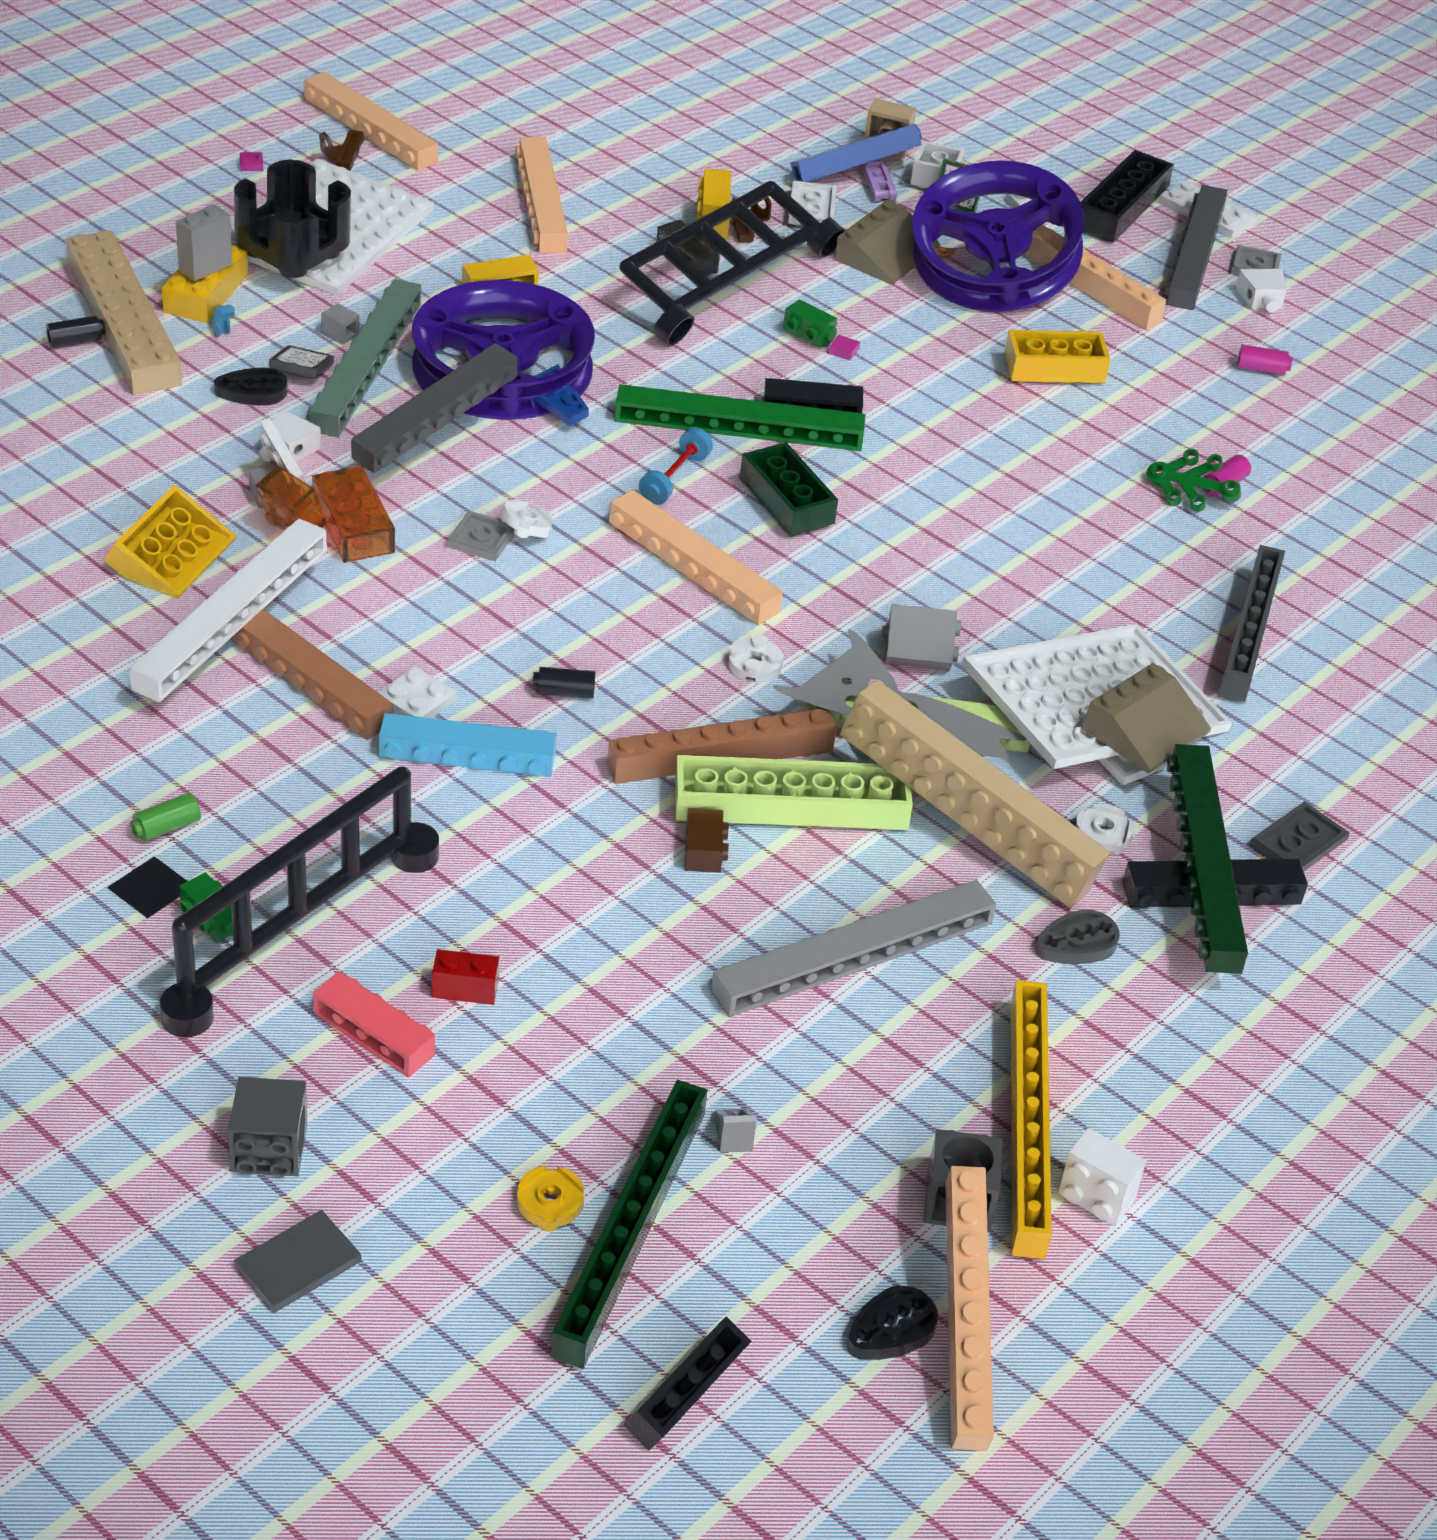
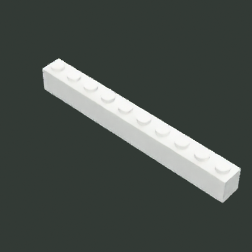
M300 518L287 527L274 541H271L264 550L255 555L247 565L238 570L230 580L221 585L213 595L204 600L196 610L187 615L179 625L170 630L162 640L153 645L145 655L131 665L129 668L131 690L160 703L327 551L326 529Z

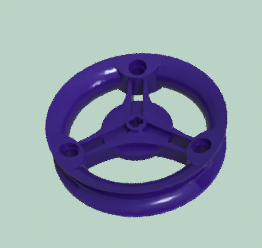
M986 161L956 169L935 181L923 193L913 214L912 226L915 239L913 253L916 269L920 277L936 294L965 308L987 312H1004L1024 309L1044 302L1069 284L1077 273L1082 261L1084 213L1080 200L1072 188L1061 178L1031 164L1015 161ZM1008 194L1032 199L1011 209L995 208L980 213L950 209L963 201L984 195ZM1046 222L1064 227V243L1050 262L1034 271L1016 267V259L1026 253L1032 244L1034 230ZM942 235L962 241L966 249L974 257L988 262L993 271L986 277L961 272L945 263L939 257L932 242ZM1008 262L1009 267L1001 268L1000 263Z
M511 280L470 282L451 287L433 296L421 306L414 317L412 337L416 348L412 357V370L417 383L423 390L454 371V369L444 364L435 355V352L444 347L467 354L469 359H472L496 343L518 357L517 377L499 388L495 393L481 400L479 404L465 411L464 414L497 420L539 417L550 414V412L535 402L533 398L553 393L569 384L573 391H577L581 396L590 385L593 374V362L590 353L595 341L593 323L588 314L576 302L552 289ZM493 317L531 321L519 325L491 326L465 323L475 319ZM556 344L564 349L574 351L573 357L567 365L549 375L537 378L521 373L522 370L533 366L537 362L540 351Z

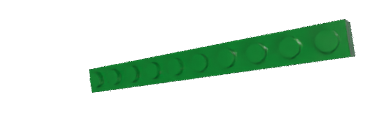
M619 384L614 422L679 430L696 427L712 434L861 451L866 414Z

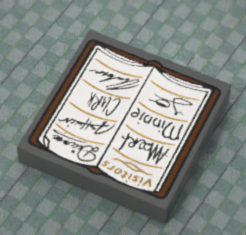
M287 345L269 359V367L272 369L314 379L334 364V355Z

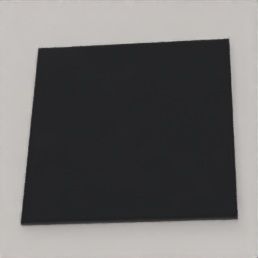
M154 856L107 888L148 919L179 898V885L187 882V880Z

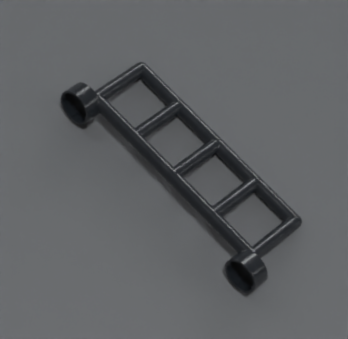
M768 181L620 262L619 269L664 311L654 326V333L668 346H673L687 335L694 324L695 318L687 309L806 241L807 246L820 258L827 257L836 249L837 238L845 229L831 217L826 218L820 223L774 181ZM770 196L804 227L781 239L748 208ZM736 216L769 247L746 259L717 233L713 227ZM700 235L734 267L710 280L676 247ZM663 255L697 288L673 301L639 268Z
M400 766L173 921L172 935L177 984L166 989L160 999L162 1024L170 1034L178 1037H194L208 1030L213 1023L214 1012L212 994L206 986L390 856L393 864L398 869L408 873H422L430 870L437 864L439 860V835L437 831L425 823L411 822V772L407 767ZM393 793V833L360 855L359 816ZM341 829V869L307 892L305 853ZM287 866L288 906L252 931L250 891ZM231 905L233 945L195 971L192 931Z

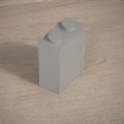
M213 204L176 221L179 272L195 282L232 265L229 213Z
M892 604L889 613L885 664L950 671L953 662L957 663L959 646H954L955 636H960L961 620H957V611Z

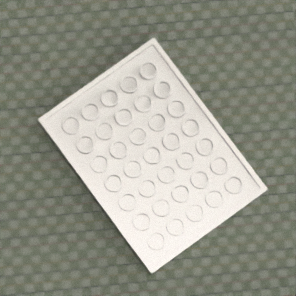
M316 159L310 165L316 170V202L320 207L328 210L329 184L339 180L345 183L351 190L350 244L345 250L340 252L338 257L327 259L309 269L306 275L292 279L338 296L434 211V202L407 193L402 189L391 187L384 182L370 179L365 175L354 173L344 167L330 164L325 160ZM264 201V202H263L261 205H259L257 208H259V207H261L262 205H264V204L266 203V201ZM232 227V228H231V244L234 245V246H236V247H238V248H240V247L235 243V239H234V227ZM248 256L249 262L281 274L279 269L267 262Z
M1138 624L967 655L963 657L961 663L963 668L1053 769L1120 755L1083 730L1081 726L1092 700L1151 663L1163 667L1168 673L1176 677L1211 727L1210 733L1205 736L1228 732L1232 725V722Z

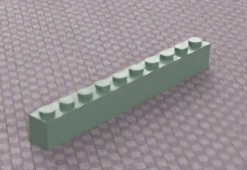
M393 279L390 286L385 288L381 300H377L374 311L369 313L365 325H361L358 336L352 339L349 350L343 353L340 364L335 366L331 378H327L322 392H318L313 406H309L307 410V420L319 426L321 434L339 438L421 306V284Z

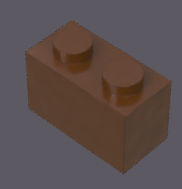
M688 808L685 871L721 873L722 861L728 860L729 848L728 843H723V840H728L729 822H723V810Z

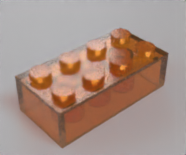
M363 466L349 467L331 472L326 471L312 475V498L344 563L395 553V527Z

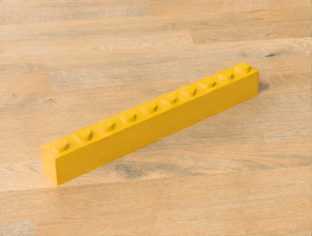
M1016 980L1010 1004L1011 1256L1045 1259L1052 1235L1047 983Z

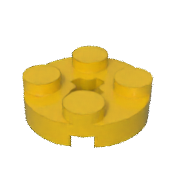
M547 1166L536 1167L528 1171L519 1182L516 1198L517 1207L522 1216L529 1222L539 1225L544 1231H554L559 1226H564L575 1220L583 1210V1183L574 1172L567 1168L558 1166V1170H547ZM547 1193L550 1196L557 1194L555 1200H547L544 1198V1194Z

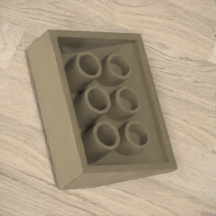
M884 201L838 236L835 260L888 284H895L916 267L913 253L915 241L912 226L913 215L906 208L897 205L893 201ZM937 240L932 242L935 251H937L941 244Z
M1151 663L1092 700L1081 726L1083 730L1148 774L1167 762L1168 756L1173 755L1175 744L1192 745L1211 731L1210 725L1176 677L1154 663Z

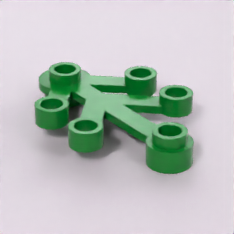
M1190 448L1184 451L1183 457L1170 463L1154 462L1146 471L1147 479L1152 484L1161 486L1166 495L1167 503L1170 506H1177L1182 501L1181 492L1178 489H1173L1170 481L1181 485L1190 501L1191 509L1195 512L1204 510L1206 503L1205 498L1198 494L1194 487L1219 492L1222 499L1228 503L1236 502L1241 497L1240 484L1234 480H1227L1223 483L1200 477L1211 471H1219L1223 467L1222 457L1218 454L1210 455L1206 463L1186 472H1176L1187 465L1193 466L1198 463V451ZM1191 455L1195 456V457L1192 458V459L1187 458L1188 456H1191ZM1213 461L1219 462L1217 464H1211V462ZM1171 496H1178L1176 499H1170ZM1197 501L1202 502V503L1199 504V505H1195V504H1194V503L1197 502Z

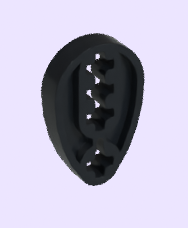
M263 367L237 370L215 378L214 393L217 397L235 403L272 405L279 403L287 396V377L282 372L272 368Z
M893 1286L885 1289L873 1297L855 1318L848 1335V1352L860 1360H882L908 1354L925 1346L934 1336L937 1325L938 1311L935 1303L926 1293L914 1287ZM914 1307L916 1310L911 1313V1308ZM911 1313L910 1321H908L906 1317ZM898 1315L903 1318L898 1321L897 1328L895 1329L892 1325L896 1324ZM859 1338L861 1341L870 1340L869 1345H867L865 1342L858 1343L857 1339Z

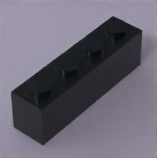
M765 378L763 402L862 413L863 386Z
M726 1316L623 1425L649 1451L673 1428L752 1341Z

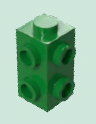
M800 299L785 308L783 329L791 332L793 335L799 336L820 348L836 337V317Z
M205 872L179 885L180 900L178 904L181 911L185 913L223 887L219 881H214ZM231 905L198 927L203 934H208L216 943L233 936Z

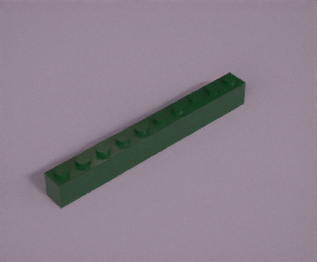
M1175 744L1173 755H1169L1167 758V772L1172 774L1170 790L1175 792L1173 808L1175 812H1178L1177 831L1182 832L1180 850L1185 852L1184 872L1189 873L1187 891L1188 894L1193 896L1191 914L1196 915L1195 937H1200L1198 956L1199 959L1204 961L1205 972L1242 974L1248 949L1210 747Z
M676 1080L552 1332L551 1358L581 1369L585 1368L704 1118L708 1089Z

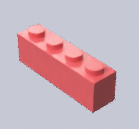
M341 971L337 972L313 992V1010L315 1015L408 1078L435 1056V1034L427 1026L420 1025L408 1017L403 1010L396 1009L380 995L372 993L356 979L348 977Z

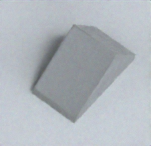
M748 1109L715 1110L720 1153L752 1152L757 1122L756 1115Z

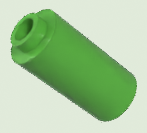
M190 792L134 813L132 816L133 821H130V828L136 838L140 837L142 841L146 842L200 820V808L195 797Z

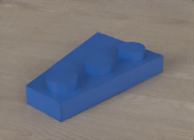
M557 364L535 375V377L539 378L549 375L561 368ZM570 384L553 393L533 398L535 402L568 426L589 417V408L578 392L573 391Z

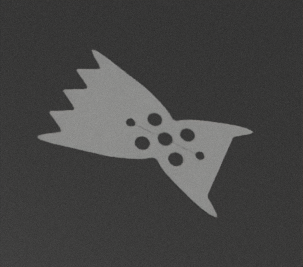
M848 629L852 648L802 686H773L777 691L792 698L840 714L849 715L852 707L845 703V699L849 696H858L862 690L868 687L867 683L870 679H879L906 701L916 703L918 710L980 756L986 755L1008 760L1009 756L999 739L1027 740L1023 735L954 705L930 697L899 691L894 678L868 644L851 629ZM847 677L852 680V683L846 685L841 680Z

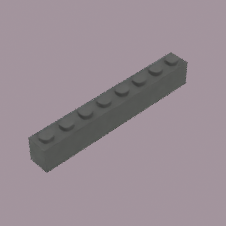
M1201 185L1199 193L1194 194L1193 203L1182 233L1181 243L1178 246L1177 256L1175 255L1173 268H1171L1169 281H1167L1164 295L1168 296L1167 305L1194 310L1224 211L1227 189Z
M494 343L351 439V459L372 473H376L381 468L386 467L409 449L423 442L431 434L442 429L455 418L460 417L471 407L479 404L481 400L495 393L508 382L513 381L517 377L518 357Z
M1264 545L1259 546L1218 696L1244 703L1246 701L1284 559V550Z

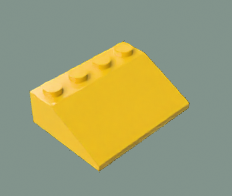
M174 484L114 543L104 561L124 578L178 599L237 538V535Z

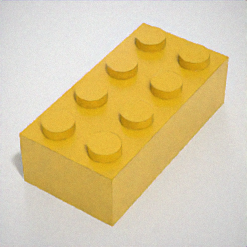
M232 245V265L195 282L179 272L178 268L162 287L163 312L209 323L215 308L219 305L223 306L247 277V251Z
M1008 330L1004 354L1011 381L1106 383L1110 356L1102 332Z

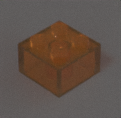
M277 465L255 485L259 494L258 500L266 512L265 518L271 525H278L285 531L287 527L291 526L299 518L321 528L327 523L315 489Z

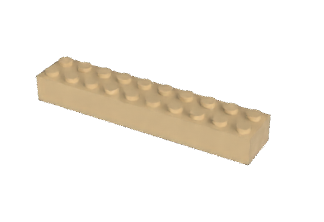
M103 230L93 234H78L65 238L68 264L93 315H96L98 320L102 319L105 328V334L103 335L133 395L182 386L181 361L113 231Z
M878 679L858 694L839 735L1070 909L1088 893L1111 852Z

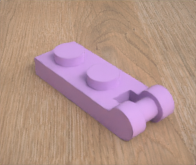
M874 160L862 164L861 169L871 190L873 202L881 201V199L896 201V188L884 160Z

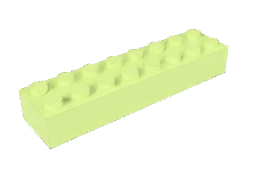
M677 755L675 821H687L688 808L723 810V822L891 830L909 829L913 807L911 788L878 763Z

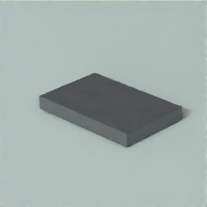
M1304 801L1253 837L1250 847L1267 859H1299L1303 871H1305L1347 841L1350 832Z
M320 1210L235 1259L234 1264L237 1271L273 1313H276L360 1263L361 1253L324 1211Z

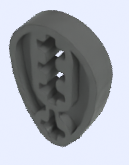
M1078 910L1058 918L1044 929L1038 937L1036 954L1045 961L1061 964H1086L1102 961L1111 957L1116 951L1120 936L1119 928L1114 920L1104 913L1095 910Z

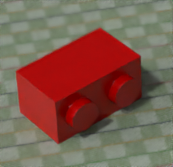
M437 949L432 969V998L494 1005L499 983L500 956Z

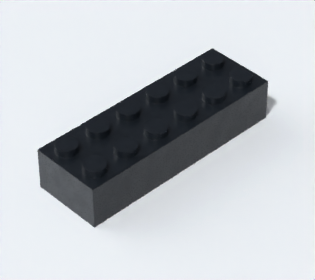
M1134 150L1081 201L1084 213L1083 232L1094 234L1106 241L1115 242L1169 187L1174 164Z

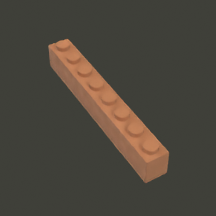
M264 609L230 638L240 648L255 656L259 662L267 665L278 676L290 682L297 690L310 697L314 703L321 705L333 717L341 720L353 732L360 734L366 740L380 733L385 713L393 714L392 702Z
M821 708L610 739L607 765L614 783L621 784L675 775L677 755L786 759L832 752L837 726L830 711Z

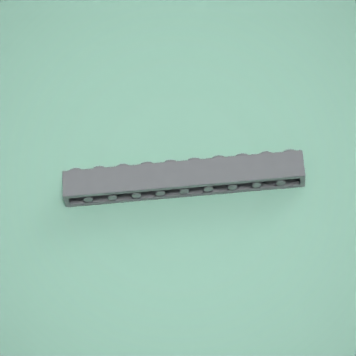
M978 880L960 884L949 890L934 893L931 896L914 902H908L900 907L882 911L874 916L856 920L853 923L836 929H830L825 933L804 938L799 942L784 947H778L773 951L749 957L744 961L729 966H723L713 971L711 993L727 1016L732 1017L991 925L996 902Z

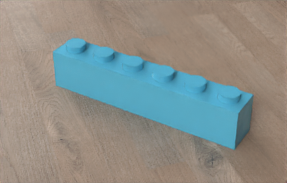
M385 713L379 734V757L551 777L556 755L557 733Z

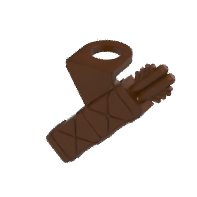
M349 130L343 145L333 146L329 135L326 132H322L319 134L320 150L331 161L336 160V166L344 167L351 171L359 149L363 144L364 132Z
M769 197L764 199L766 203L765 209L761 208L758 203L749 209L762 221L770 220L772 204ZM733 216L737 240L739 242H753L754 232L736 216Z

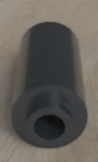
M96 315L46 324L47 338L51 348L101 340V335L105 334L102 319L98 320Z
M539 667V672L533 673L532 688L538 689V695L594 699L596 671Z

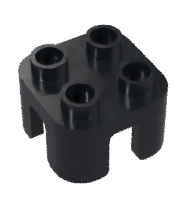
M292 159L281 160L271 164L267 169V201L259 208H257L256 184L245 178L234 186L235 243L247 251L248 256L259 258L279 269L283 276L289 278L302 277L307 274L309 269L327 259L338 257L340 252L349 246L351 190L345 183L339 180L329 184L328 210L320 207L316 202V170L312 165Z

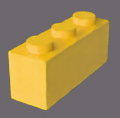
M530 255L463 264L462 284L485 280H511L538 285L539 269Z

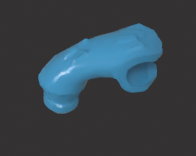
M219 305L215 308L211 316V323L216 337L221 336L222 333H230V320L228 317H233L235 314L233 313L235 311L233 306Z

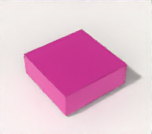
M241 152V171H264L262 152Z
M838 335L829 346V353L851 360L860 349V341Z

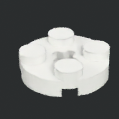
M512 499L506 502L499 518L514 528V534L521 538H528L529 535L548 538L554 521L546 510L539 506L535 510L527 507L529 502Z
M755 635L753 638L738 641L730 646L729 669L740 679L746 680V677L755 678V682H767L775 679L780 674L784 654L778 646L769 642L766 636Z
M1093 804V808L1086 811L1083 808L1078 813L1075 823L1077 828L1111 852V855L1121 854L1123 848L1130 844L1134 833L1132 819L1129 822L1125 817L1126 812L1110 804ZM1102 826H1106V827H1108V828H1107V830H1105V829H1102L1101 827H1102Z

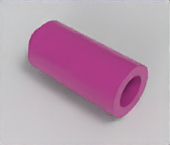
M1241 344L1237 368L1285 375L1286 371L1291 370L1293 357H1289L1288 351Z
M1237 454L1225 461L1219 471H1211L1202 478L1223 483L1227 480L1240 482L1250 475L1251 464L1245 456ZM1203 489L1208 495L1212 497H1217L1221 494L1219 492Z

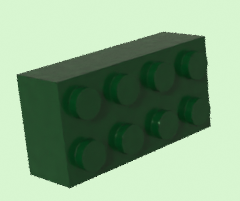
M787 442L742 454L741 481L790 537L835 524L838 498Z

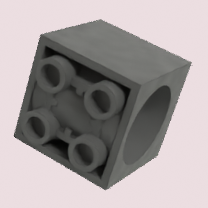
M238 1077L228 1126L231 1172L299 1177L308 1125L306 1081Z
M936 1129L927 1172L924 1223L946 1226L945 1182L951 1166L986 1168L988 1232L991 1231L1000 1193L1003 1138Z

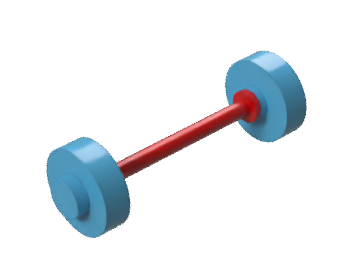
M696 427L687 429L680 437L679 445L683 454L664 474L660 471L651 470L640 479L639 491L644 498L657 505L665 503L673 493V486L669 477L687 458L694 461H702L711 453L713 443L710 436L704 430Z

